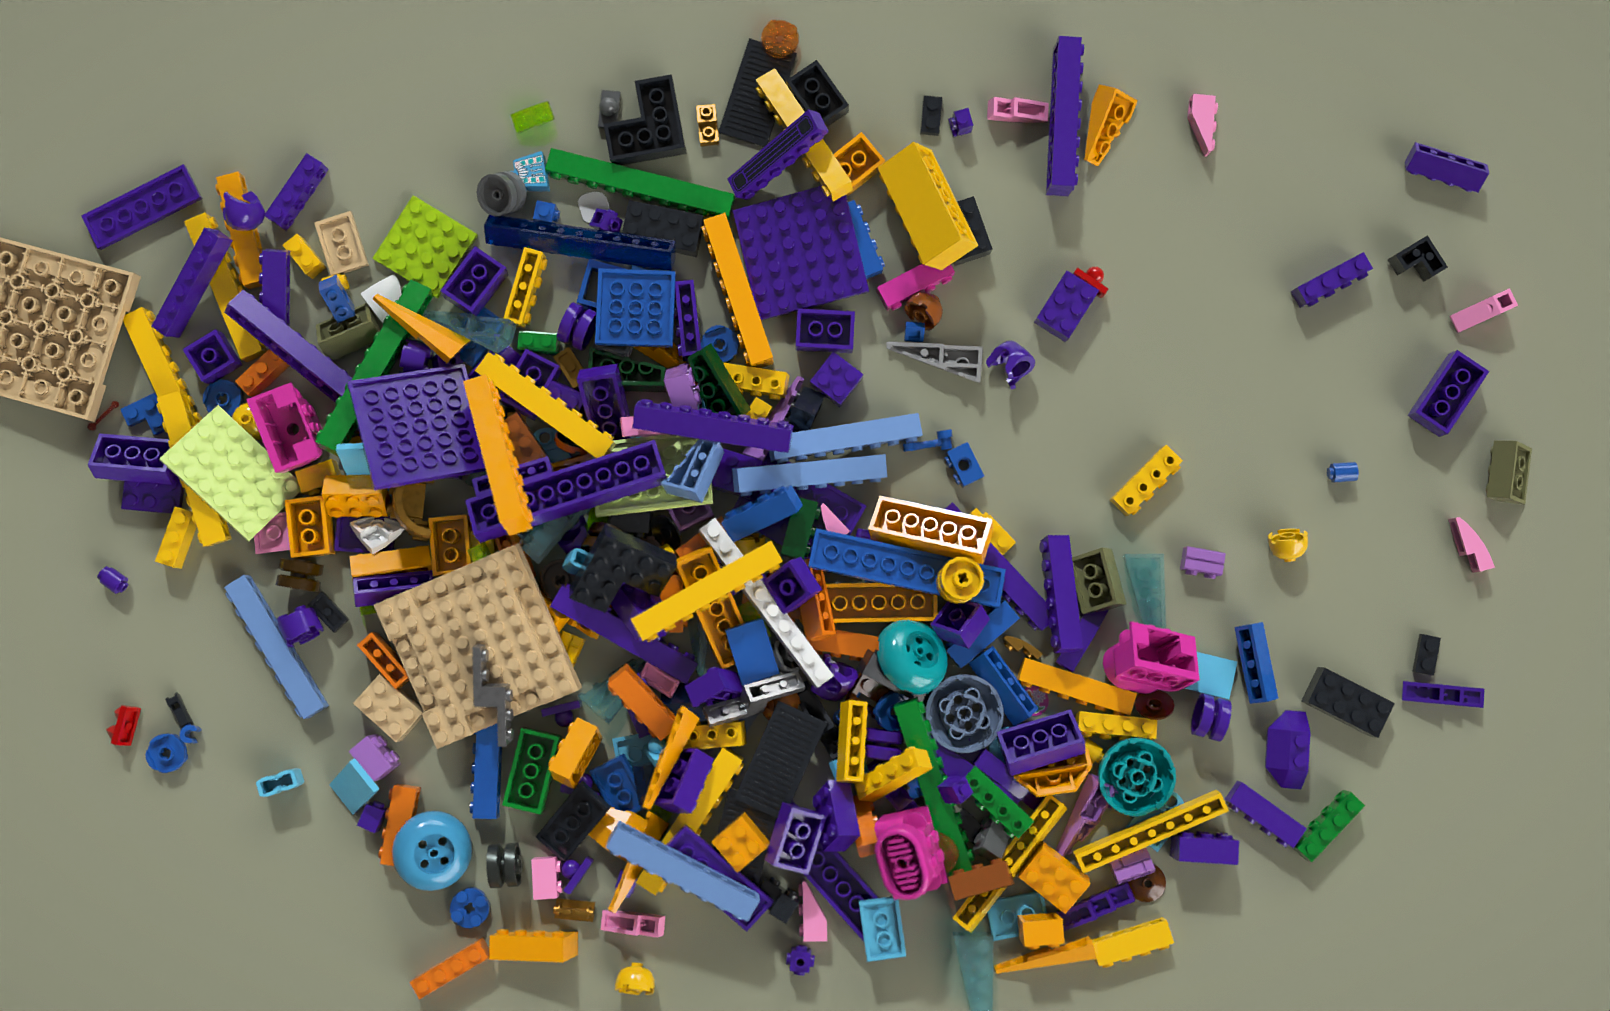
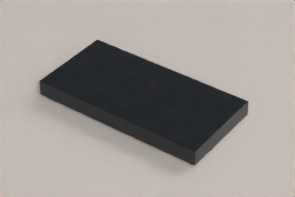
M581 781L536 835V838L564 863L610 810L611 806L584 781Z

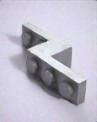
M477 644L472 647L474 707H497L498 747H506L514 737V731L511 729L513 709H510L513 690L510 689V684L487 683L489 680V670L486 669V662L489 659V651L486 650V644Z
M794 671L744 685L740 697L705 706L703 713L709 727L763 713L769 700L804 691L805 686L799 672Z

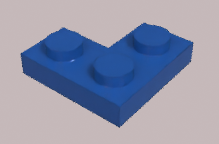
M155 392L120 409L129 427L147 420L153 435L157 436L165 432L162 422H164L163 416L157 409L158 401Z

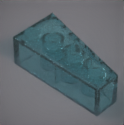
M590 508L536 525L524 539H520L522 550L539 564L555 544L564 537V534L575 526L577 519L581 515H585Z
M1124 554L1123 558L1142 624L1166 629L1164 554Z

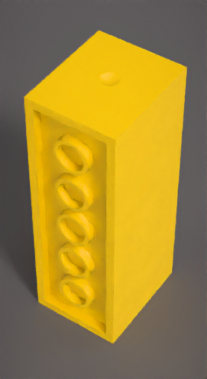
M912 142L878 167L879 177L886 184L887 194L896 205L895 210L903 220L902 225L911 236L910 242L919 253L918 258L923 265L943 270L979 246L931 149Z

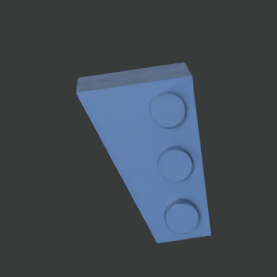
M699 439L685 454L686 458L679 466L676 465L673 468L672 474L661 482L665 491L671 495L702 503L724 455V450L720 443Z

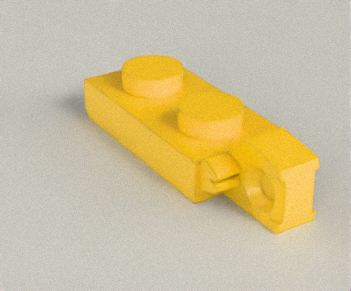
M975 508L970 513L973 516L992 519L994 531L990 542L1002 555L1016 543L987 512L982 514Z

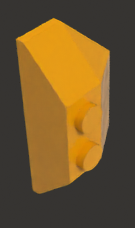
M1085 749V754L1013 775L1014 780L1036 797L1075 792L1092 768L1089 750Z

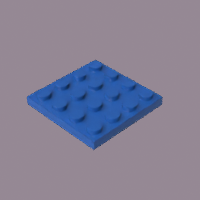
M598 268L595 345L673 348L676 272Z

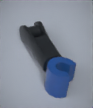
M177 692L175 696L165 698L179 727L182 728L180 739L185 743H198L197 739L190 737L191 731L199 732L202 729L191 725L193 721L180 694ZM179 703L180 707L176 709L174 704Z

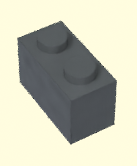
M986 816L981 822V830L975 837V845L972 851L989 862L1002 858L1010 838L1003 831L1006 827L1001 822L997 825L989 816Z

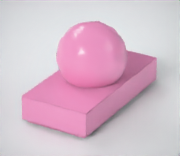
M646 662L640 673L642 679L646 678L648 685L669 698L673 697L681 682Z

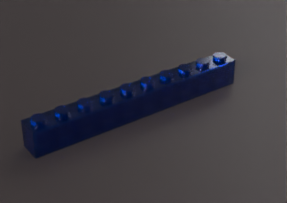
M490 214L484 224L486 244L515 249H524L526 247L550 254L672 271L676 259L675 241L506 216H492Z

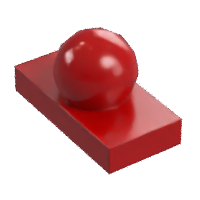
M1078 267L1073 274L1099 290L1097 293L1099 298H1102L1109 290L1101 284L1104 279V272L1100 267H1090L1086 273Z

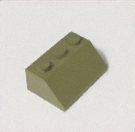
M368 303L356 307L355 316L337 323L333 317L316 324L318 345L325 356L331 360H337L350 352H356L366 345L373 344L374 336L377 332H380V328Z
M1494 440L1490 450L1492 457L1491 465L1488 467L1489 483L1486 485L1488 498L1525 505L1532 448L1518 441Z
M1102 547L1072 557L1076 591L1082 614L1110 610L1126 605L1112 549Z

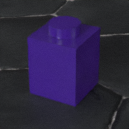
M949 776L937 786L945 804H961L973 794L965 776Z
M375 800L367 803L357 826L373 833L379 832L385 820L387 810L384 807L385 804Z

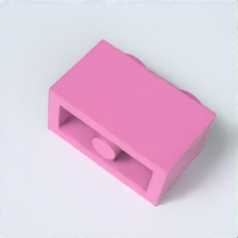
M557 856L534 857L531 860L533 900L558 898L563 891L562 881H559V873H561L562 867L561 861H558Z

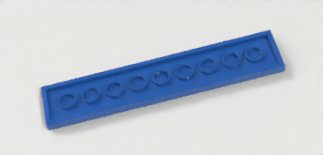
M816 528L808 568L941 596L936 585L938 572L948 561L954 558ZM977 563L983 571L984 583L980 592L969 601L999 608L1006 569Z

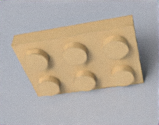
M351 211L314 222L331 276L336 274L342 275L369 266Z

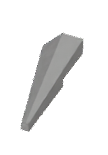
M887 342V349L977 383L981 381L983 347Z

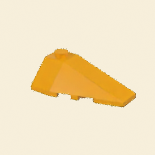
M1099 84L1091 106L1085 161L1099 166L1110 150L1112 140L1115 137L1118 138L1121 133L1119 130L1123 124H1127L1131 119L1138 100L1117 88Z
M611 807L589 833V836L608 851L606 848L607 840L618 821L640 831L645 819L632 811L626 810L624 812ZM620 855L617 856L618 858L624 860L625 862L627 861L626 858H624V857H622V856H620Z

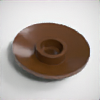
M1156 690L1149 694L1139 693L1135 699V708L1140 715L1147 719L1162 720L1173 713L1174 701L1169 694L1161 690Z
M1154 865V873L1128 882L1135 899L1141 902H1152L1163 894L1166 879L1162 870ZM1146 880L1151 881V885L1149 887L1145 886Z

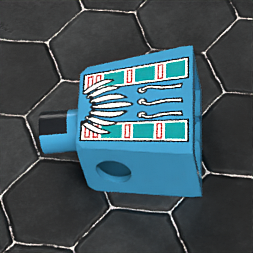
M542 151L513 161L514 170L511 172L516 173L523 180L526 191H550L548 174L545 170L546 159Z

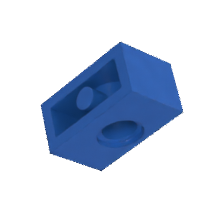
M337 275L319 282V292L337 323L355 316V306Z
M968 442L946 452L947 457L944 459L949 468L952 467L955 473L953 478L957 485L960 484L963 488L984 477ZM965 461L968 464V469L965 471L960 470L958 463Z

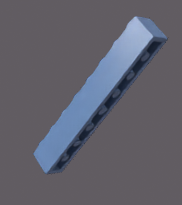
M919 413L792 433L789 453L769 450L771 462L777 461V464H784L789 462L788 459L796 458V461L808 459L807 456L812 455L815 458L825 457L826 453L833 452V455L845 453L844 450L849 449L852 452L862 451L863 447L868 446L870 449L880 448L881 444L888 443V446H895L899 444V441L906 440V443L917 442V438L923 436Z
M886 454L732 469L734 492H741V496L753 495L752 491L759 490L760 494L771 493V489H777L780 486L787 487L789 485L797 487V490L808 489V485H815V488L827 487V483H833L834 486H843L846 481H852V484H862L865 479H870V482H881V478L887 477Z
M243 575L225 586L224 588L227 591L225 593L226 597L235 604L237 615L244 619L247 624L245 625L246 630L256 639V647L265 654L267 665L274 669L276 673L275 678L279 684H283L286 689L285 695L295 704L297 715L303 719H308L329 706L295 648L287 647L277 626V618L251 575Z
M618 821L607 840L606 848L611 854L620 855L626 858L629 863L642 866L646 872L650 874L655 873L661 876L665 882L674 883L681 890L694 893L700 900L713 903L719 910H726L739 920L744 919L748 921L760 902L759 893L621 821Z

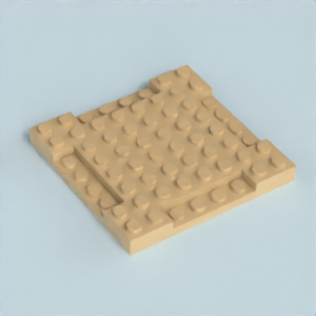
M0 237V396L95 422L106 389V385H103L125 312L130 313L141 276L129 271Z
M519 543L374 605L389 641H393L424 711L421 714L437 749L498 723L497 707H474L472 647L477 644H486V650L489 651V659L486 662V669L489 670V680L487 683L510 684V689L513 690V699L510 701L513 717L582 688Z

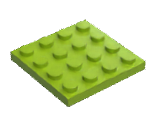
M413 195L372 259L408 281L411 279L431 288L432 295L438 299L441 294L440 290L454 274L478 235Z

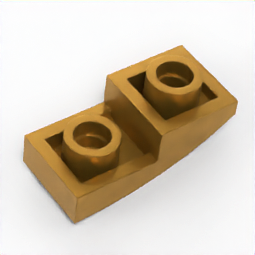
M715 104L696 106L700 146L719 145Z
M1007 635L1002 637L1005 641L1003 645L1011 652L1013 650L1018 652L1023 648L1022 652L1029 659L1034 658L1037 660L1042 655L1038 649L1021 639Z

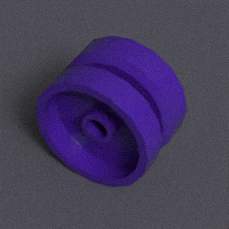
M572 302L560 322L556 336L557 340L565 344L572 341V347L580 351L585 350L596 329V312L591 309L584 312L583 306Z
M1201 694L1193 710L1191 734L1204 737L1207 734L1209 739L1221 742L1226 735L1231 719V701L1218 698L1215 701L1213 696Z
M866 727L867 734L865 740L873 741V744L865 743V757L889 761L891 757L902 754L903 750L891 746V744L904 743L902 732Z

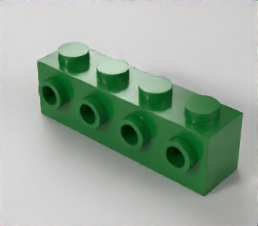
M976 766L965 776L973 791L972 796L976 799L974 803L982 811L986 808L991 813L989 817L997 825L1001 822L1006 827L1003 831L1011 838L1016 836L1019 839L1035 822Z
M1346 790L1339 792L1334 797V800L1323 808L1321 814L1309 823L1308 828L1294 849L1305 860L1313 862L1365 805L1352 792Z

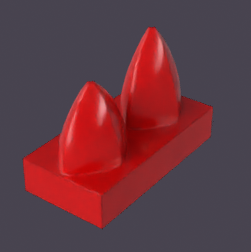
M121 705V707L114 711L117 718L116 725L106 729L109 737L112 739L111 744L131 746L141 708Z

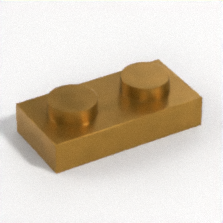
M567 347L553 356L572 387L576 389L579 387L577 382L578 373L583 367L570 347Z

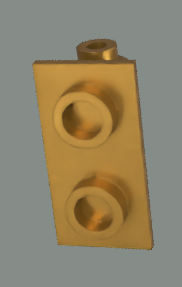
M556 898V905L553 910L554 918L593 922L595 902Z

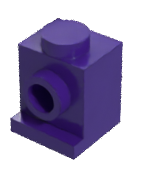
M969 108L954 111L952 118L948 119L953 137L972 132L974 125Z

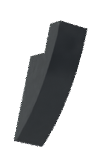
M806 680L803 682L805 686L804 691L797 693L800 699L799 706L803 712L827 722L820 740L832 760H837L839 732L816 694L811 691V686Z

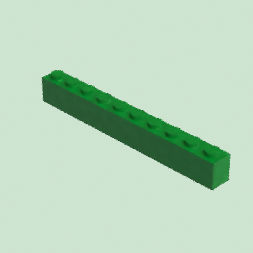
M554 148L550 149L545 168L549 177L555 180L563 178L572 184L578 185L583 183L591 189L599 187L611 194L618 192L627 198H633L634 196L641 198V201L647 203L654 201L663 207L674 206L680 211L688 212L690 210L704 217L706 215L717 216L725 213L727 220H730L735 201L733 193Z
M410 279L409 283L403 286L402 295L395 303L423 316L434 296L432 295L431 288ZM390 315L385 317L381 331L375 334L371 348H367L365 351L364 360L355 368V375L352 380L385 376L393 368L403 350V346L407 343L406 339H409L411 334ZM347 384L344 394L337 399L334 411L327 416L326 424L323 430H319L315 441L319 448L338 456L336 451L337 444H349L358 428Z
M918 697L895 703L894 709L907 748L915 747L927 750L933 768L917 778L926 806L928 805L934 830H937L939 835V845L944 853V860L949 875L953 876L952 872L959 869H964V872L972 870L971 866H974L973 860H975L972 849H968L966 842H969L966 830L962 831L960 825L963 823L960 812L956 813L954 807L956 804H945L937 788L948 776H944L942 768H944L943 760L936 753V750H938L936 739H932L930 735L932 727L930 721L925 719L924 713L926 710L923 701L920 702Z

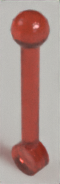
M113 401L111 406L94 423L88 424V430H96V425L114 408H118L119 402Z

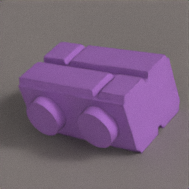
M1186 546L1183 548L1180 570H1185L1187 575L1197 576V573H1202L1204 578L1216 579V576H1222L1226 554Z
M1147 848L1140 849L1108 863L1117 885L1152 874L1155 871Z

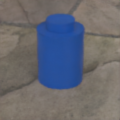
M1356 462L1332 463L1330 468H1327V477L1333 483L1358 480L1359 470Z

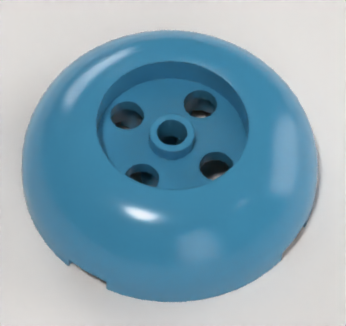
M427 811L410 818L397 832L392 846V859L399 876L412 887L426 891L440 890L455 883L467 870L472 857V841L466 827L453 815L441 811ZM441 837H445L447 839L445 845H440L438 843V840ZM421 840L427 842L425 848L418 847V843ZM432 850H437V853H435L436 855L431 856L430 852ZM442 857L449 859L447 864L442 865L440 863ZM422 860H427L429 865L422 868L420 863Z

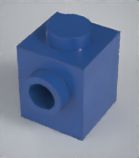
M537 200L533 220L537 225L555 228L556 222L559 221L560 211L556 204Z

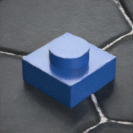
M906 322L904 341L923 342L925 323Z

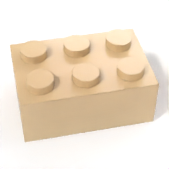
M379 674L353 703L395 742L402 741L423 718L421 713L424 711L421 705L402 688L395 689L382 674Z

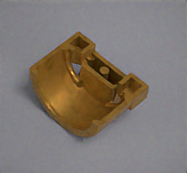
M434 480L389 488V495L393 496L392 503L388 502L387 514H390V519H397L403 529L408 532V535L412 536V540L427 542L430 538L429 521H422L426 484L434 485Z

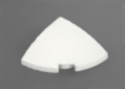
M393 274L360 294L383 323L385 317L389 316V314L373 300V297L379 294L395 302L402 295V289L398 278Z
M367 517L350 522L352 530L372 555L388 546L404 531L399 522L389 518H384V521L379 519L374 520V517Z

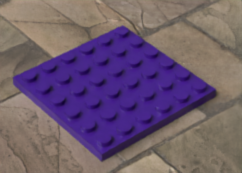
M821 186L733 210L752 295L761 321L796 312L798 308L807 309L870 292L847 195L832 201L830 196L826 197Z
M465 364L347 382L374 490L486 471L463 381L469 380Z

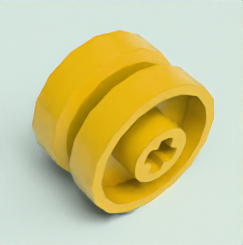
M956 557L948 561L938 572L936 578L939 594L946 601L953 604H963L971 600L980 592L984 583L981 567L974 560L967 557Z

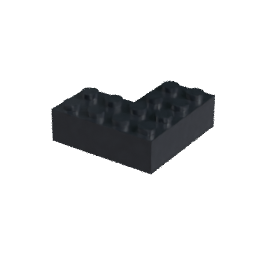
M672 74L636 80L635 87L641 117L604 124L610 162L622 166L687 154Z
M605 524L570 585L569 599L606 613L623 583L659 597L677 568L676 554Z

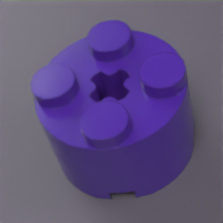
M406 339L408 346H403L399 366L403 367V372L399 371V373L431 369L428 366L429 359L432 360L434 351L422 341Z
M305 605L295 608V612L289 615L284 614L277 618V626L287 647H294L296 642H299L300 645L318 637L320 635L319 631H324L314 608H306Z

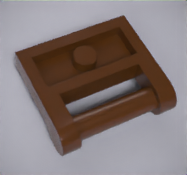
M860 672L845 701L864 702L857 698V694L860 692L878 702L883 695L894 690ZM867 703L868 713L875 719L873 714L874 707Z

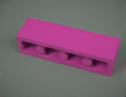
M921 264L878 286L876 292L886 310L892 309L894 311L903 306L902 303L909 300L913 295L924 291L929 293L936 289V285L940 283L944 285L950 282L955 271L951 264L943 270Z

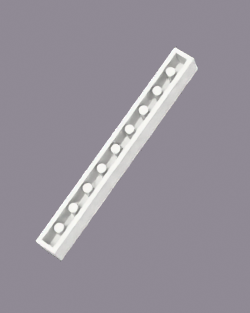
M716 518L699 529L698 533L707 545L712 548L714 554L724 567L743 557V554ZM760 579L754 583L750 580L745 583L746 587L742 589L743 593L812 685L818 688L834 675L788 614L783 615L762 580Z

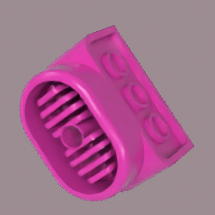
M291 382L246 399L275 473H286L320 458L323 449L319 448L315 441L319 430H323L314 407L306 399L302 398L299 390L293 387ZM295 425H298L299 432L295 435L293 428Z
M1131 621L1129 623L1130 630L1122 631L1119 635V643L1107 649L1103 656V669L1107 678L1118 688L1143 694H1149L1158 689L1175 692L1200 680L1195 637L1174 632L1170 629L1157 628L1154 625H1144Z
M928 805L883 814L876 821V859L883 884L895 900H912L924 895L928 891L938 889L941 884L949 882L943 863L944 853L939 848V835L937 830H934Z

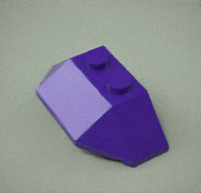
M1285 710L1267 728L1265 768L1281 788L1301 790L1308 774L1311 732L1306 712Z

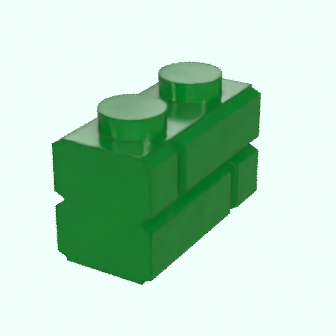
M519 330L517 349L521 353H524L525 349L535 354L557 355L559 353L560 341L557 340V333Z

